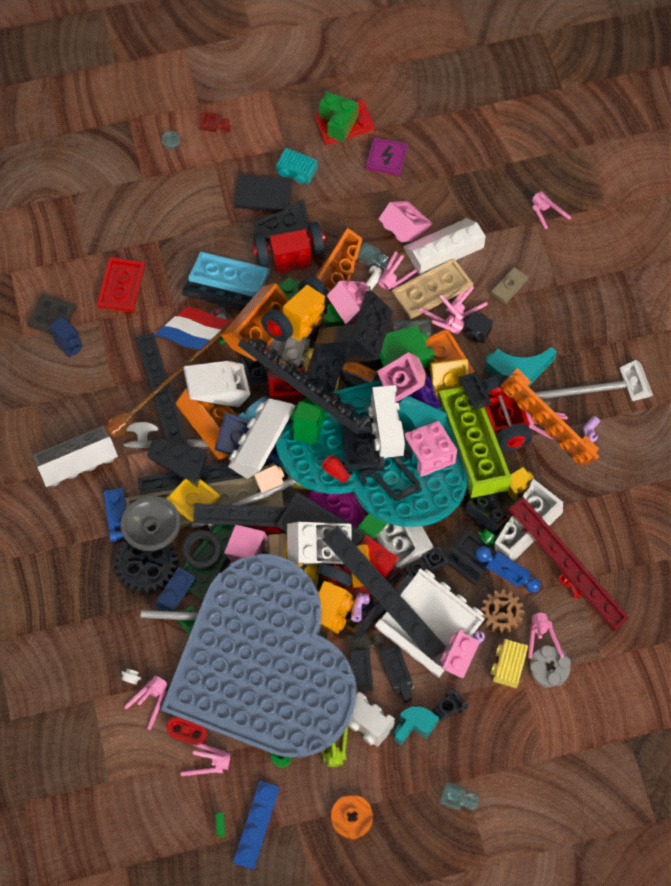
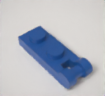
M123 488L104 491L111 542L124 538L122 531H116L115 529L121 528V518L126 510Z

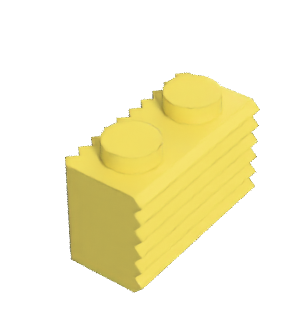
M504 639L503 645L499 644L496 656H499L498 664H493L491 675H494L493 682L517 688L528 645Z

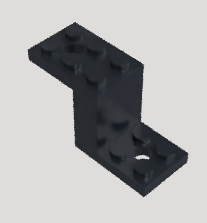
M366 291L356 324L320 328L307 373L312 376L310 379L324 384L328 392L335 391L343 363L379 360L393 310L373 291Z

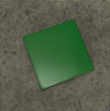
M216 813V835L219 839L226 838L224 813Z

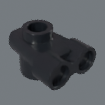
M454 688L449 690L445 694L446 697L432 709L433 714L439 717L440 722L457 712L462 713L468 708L466 701L460 697Z

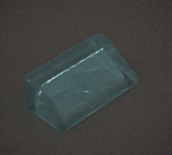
M430 320L393 321V332L418 326L421 331H425L427 337H430Z

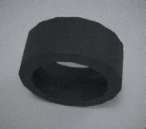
M205 530L195 531L185 539L183 555L192 567L200 570L209 569L219 561L221 545L213 533ZM201 538L208 539L214 546L213 555L206 561L194 559L190 551L193 542Z

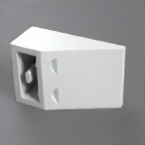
M223 361L185 366L183 368L190 399L240 407L250 396L243 364Z
M313 522L287 524V559L295 564H343L322 539L338 526L351 540V524Z

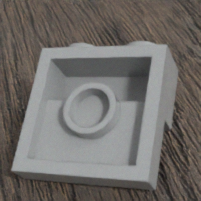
M292 337L284 342L274 339L268 347L271 350L279 351L283 359L294 362L297 365L296 368H300V366L304 367L306 355L303 354L305 349H309L311 339L304 337L300 342Z

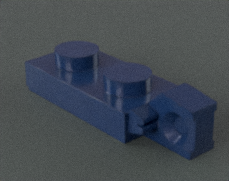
M178 567L156 603L158 609L156 611H176L197 577Z

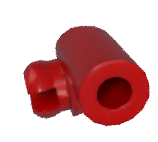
M563 573L559 575V582L571 589L573 599L583 597Z

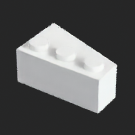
M396 385L373 387L371 407H368V418L373 419V423H371L372 435L375 434L376 439H374L375 451H379L380 457L384 456V458L404 455L405 442L402 422L399 421L397 412L399 410V403H395Z

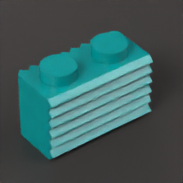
M285 148L276 163V170L280 176L293 178L299 184L305 183L309 185L318 169L316 159Z

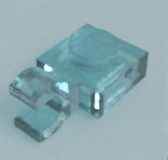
M364 242L356 260L370 267L375 263L382 268H386L388 264V256L381 254L380 249Z
M446 782L440 804L457 810L461 809V805L471 810H476L480 796L465 794L466 788Z

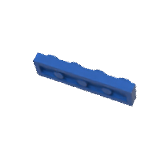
M259 781L233 862L234 864L252 870L255 869L280 787Z

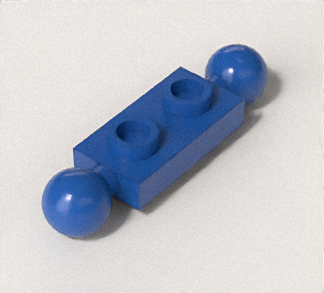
M486 546L477 548L475 552L477 560L480 562L487 561L486 568L517 587L525 584L528 592L535 593L540 589L541 583L539 579L529 577L531 572L499 552L491 555L490 549Z

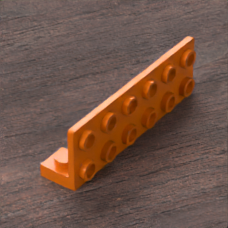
M518 368L500 385L504 393L512 397L522 410L527 411L531 415V419L535 423L540 424L545 429V433L554 438L560 448L567 451L577 464L584 466L599 458V455L596 453L599 448L586 435L580 438L528 387L531 381Z

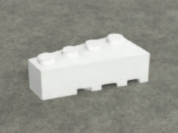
M533 479L523 497L550 526L563 513V502ZM512 516L495 542V551L515 561L534 540Z

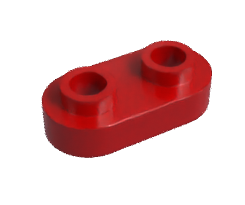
M174 717L167 723L166 730L173 739L192 745H201L207 738L205 727L180 717ZM180 726L181 730L179 732H175L174 728ZM199 732L201 735L199 738H194V733Z

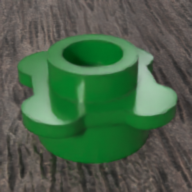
M486 528L483 532L478 531L482 536L480 538L481 541L488 546L491 543L495 545V541L498 539L496 535Z

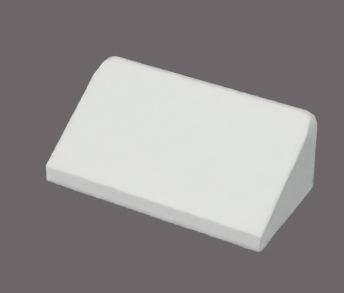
M634 360L620 367L632 401L653 395L640 362Z

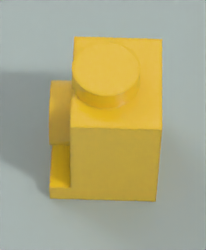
M524 467L510 475L511 481L506 492L513 501L517 499L519 493L524 494L527 492L534 479L533 475L529 471L527 472Z

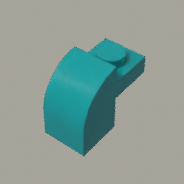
M423 707L406 709L400 714V721L404 724L400 723L395 729L394 741L401 746L412 730L427 739L438 724L439 717Z

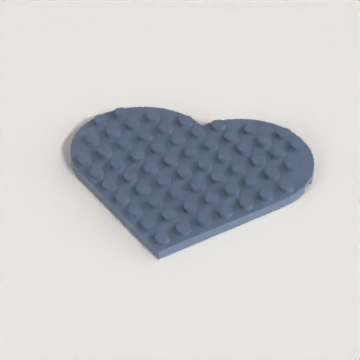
M257 554L256 556L241 558L231 563V566L222 573H219L211 583L161 710L279 756L299 758L314 755L335 743L351 722L357 701V685L354 672L345 655L330 641L318 636L322 622V605L318 590L309 575L292 561L277 555Z

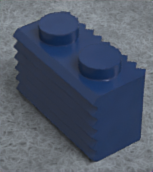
M61 316L50 325V330L56 345L60 347L67 357L78 354L83 346L77 329L64 316Z

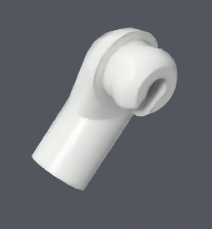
M372 266L369 269L371 276L366 281V284L371 286V290L377 284L382 274V270L377 268V266Z

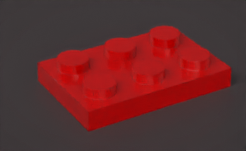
M363 99L354 101L359 103L358 117L346 139L375 130L374 123ZM319 112L315 113L314 120L325 145L338 142L339 140L328 137L329 120L319 117Z
M109 257L97 307L134 313L146 266L145 262Z
M366 535L360 545H368L371 564L386 579L399 560V557ZM345 566L343 572L352 576L351 571ZM353 581L349 587L335 585L347 590L354 597V600L357 594L361 592L362 594L368 593L369 597L371 596L365 587L353 588Z

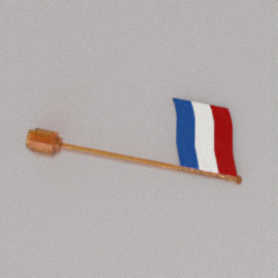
M185 307L154 335L155 338L167 339L184 348L197 350V352L130 413L119 411L107 422L108 425L105 427L109 434L114 438L123 435L127 427L133 424L132 415L177 376L185 366H188L218 339L235 318L230 320L214 316L197 308Z

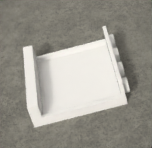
M419 569L417 575L400 596L444 643L446 648L431 660L388 612L377 622L375 628L439 678L445 671L441 668L442 663L439 661L445 650L448 651L451 646L448 644L452 633L462 629L465 630L464 634L471 637L484 621V618L482 617L483 613L476 607L470 608L466 605L467 600L461 595L457 594L455 596L450 592L451 588L444 582L438 583L434 579L435 575L429 570L425 569L423 571Z

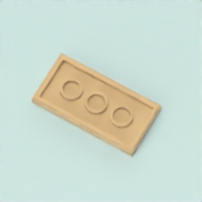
M453 258L391 290V293L411 320L422 314L418 310L419 308L428 311L444 303L439 295L442 294L449 300L467 291L473 286V282Z

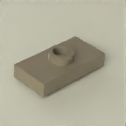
M514 267L492 290L491 295L506 305L528 281L529 277Z

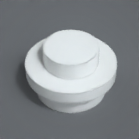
M128 668L126 672H121L123 675L121 680L137 685L141 677L138 676L139 672Z

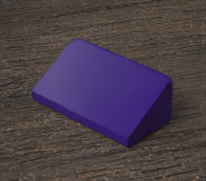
M425 376L424 386L411 393V397L431 407L439 408L440 404L428 376Z

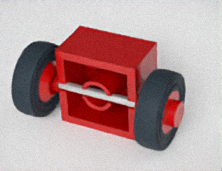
M318 221L308 223V236L306 229L270 236V244L265 241L263 233L254 234V245L252 246L254 257L257 256L260 266L269 265L268 255L270 250L276 274L287 273L296 269H306L311 266L310 245L315 255L324 253V242H326L324 231H321Z
M496 375L482 383L491 401L490 406L484 408L500 448L505 451L517 450L526 446L532 440V432L529 428L530 423L526 412L517 405V402L512 397L507 396L500 386L509 376Z

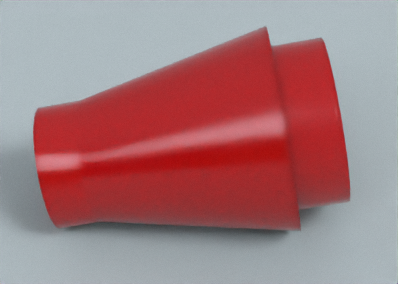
M333 455L327 457L321 465L324 468V472L336 478L342 484L351 476L338 457Z

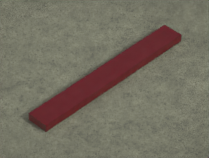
M524 497L520 498L507 510L613 632L629 619V616Z

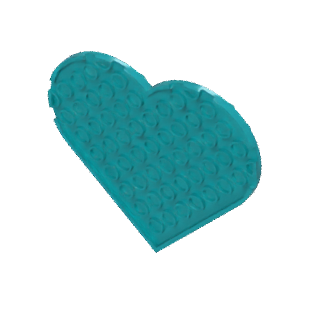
M381 380L334 391L333 393L340 396V401L343 403H348L355 407V412L359 415L363 414L368 417V407H371L372 388L382 387L383 384ZM441 406L439 408H436L443 412ZM328 412L316 445L294 440V432L291 431L293 422L291 416L276 441V452L279 462L294 481L308 489L321 493L343 494L353 492L358 502L366 511L389 524L403 527H420L436 523L449 516L459 506L467 489L468 476L465 468L463 469L464 465L458 449L455 464L420 477L417 472V465L412 464L413 450L405 437L404 449L411 453V459L407 460L405 457H400L399 459L420 482L419 490L417 489L415 493L400 501H393L371 477L365 478L367 485L363 487L360 483L363 471H347L351 476L342 484L339 480L324 472V468L321 466L330 455L338 457L344 466L343 423ZM446 420L444 430L446 431V433L448 434L451 441L456 447L451 430ZM402 424L403 435L405 436V433L410 432V430ZM394 457L384 458V471H375L396 495H399V492L409 486L414 485L395 465Z

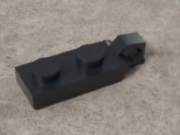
M396 645L379 651L393 690L396 694L401 693L404 703L412 701L410 689H413V681L399 646Z

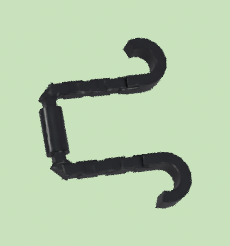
M404 449L403 456L394 457L395 465L414 484L399 492V495H396L378 473L371 469L362 472L360 478L361 485L365 487L367 485L365 478L371 477L393 501H400L415 493L417 489L419 490L420 482L399 459L400 457H405L409 460L411 459V453Z

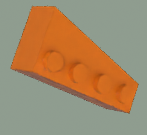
M348 228L338 238L315 276L323 282L329 293L340 281H350L355 268V260L358 257L363 238Z

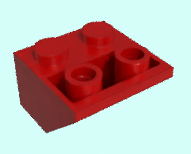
M297 368L300 371L306 372L305 368ZM271 370L267 371L270 399L293 405L298 404L299 401H304L305 398L309 399Z

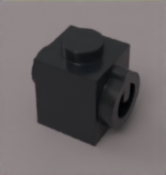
M473 311L470 317L467 316L464 321V335L473 343L480 342L484 344L492 330L493 320L487 318L482 313L478 314Z

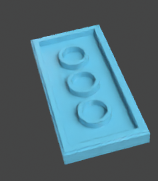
M200 252L189 275V281L254 297L262 286L265 285L270 268Z

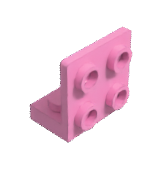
M439 421L405 433L404 437L418 459L417 472L420 477L455 464L457 449Z
M460 629L452 633L448 644L451 646L448 651L445 650L439 662L442 663V669L463 679L480 641L464 634L465 630Z

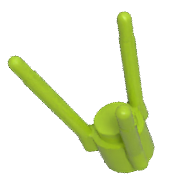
M348 727L342 736L341 751L340 748H336L335 743L331 745L330 749H327L328 753H326V750L321 751L323 763L327 762V767L342 766L343 760H346L345 751Z

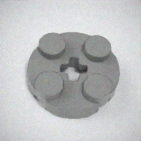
M543 646L533 654L530 660L531 676L537 684L546 688L562 685L570 674V659L564 652V657L561 658L556 647ZM553 663L555 670L547 671V666L544 664Z

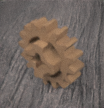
M495 590L494 596L488 594L487 600H483L482 605L484 607H481L480 611L483 613L482 617L484 620H487L485 626L489 627L491 625L492 632L499 629V633L502 634L503 630L506 629L510 633L511 627L517 629V623H522L523 619L520 616H524L525 611L520 609L523 608V603H517L519 597L513 598V592L507 595L505 590H502L501 594H498ZM490 606L492 607L491 609L494 611L491 616L489 613ZM513 608L515 609L516 613L515 617H513V614L511 613ZM499 610H506V613L502 612L498 614Z

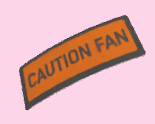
M359 362L344 363L341 371L352 374L368 383L373 382L378 373Z

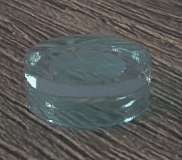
M174 131L166 132L162 136L164 147L167 149L177 148L180 144L178 133Z

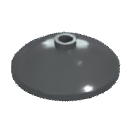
M156 496L140 498L130 504L124 511L121 518L122 534L125 540L137 549L144 551L161 549L170 544L180 530L179 512L170 501Z

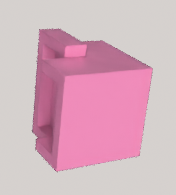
M235 525L224 553L231 563L244 557L263 554L265 551L264 542H268V537L264 531Z

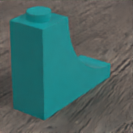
M550 347L540 355L520 358L508 355L497 349L485 358L484 370L492 376H510L518 368L531 381L528 384L529 387L555 360L557 351Z
M406 396L402 401L399 400L397 402L399 403V410H397L399 421L410 431L437 421L444 428L447 413L410 396ZM413 452L412 464L418 465V459Z

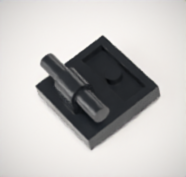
M493 493L471 499L466 505L465 513L474 519V523L482 530L486 528L494 535H497L499 533L498 529L511 519L512 515L507 510L513 504L499 493Z
M468 531L455 546L452 545L446 558L451 568L475 585L488 570L486 568L487 561L480 562L475 556L477 548L486 546L490 549L491 555L497 552L472 532Z

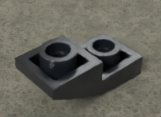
M437 546L423 553L422 557L404 565V569L413 580L419 569L423 571L427 569L433 574L449 562L440 546Z

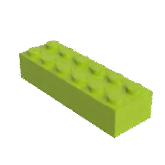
M461 387L439 391V404L443 412L447 413L446 420L464 465L463 469L465 468L468 476L467 489L470 497L474 498L508 491L511 476L485 408L472 411Z

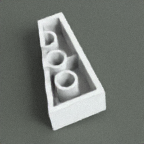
M357 691L355 711L348 726L356 732L358 730L364 735L362 738L369 745L372 746L374 744L378 747L394 729V718L390 715L385 717L380 707L376 704L370 706L366 696Z

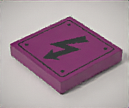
M374 137L366 170L401 176L408 144Z

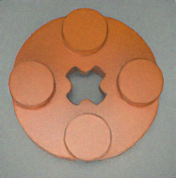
M355 795L345 796L334 804L331 812V822L334 830L340 836L355 840L364 836L372 826V809L364 798ZM347 813H357V821H347Z

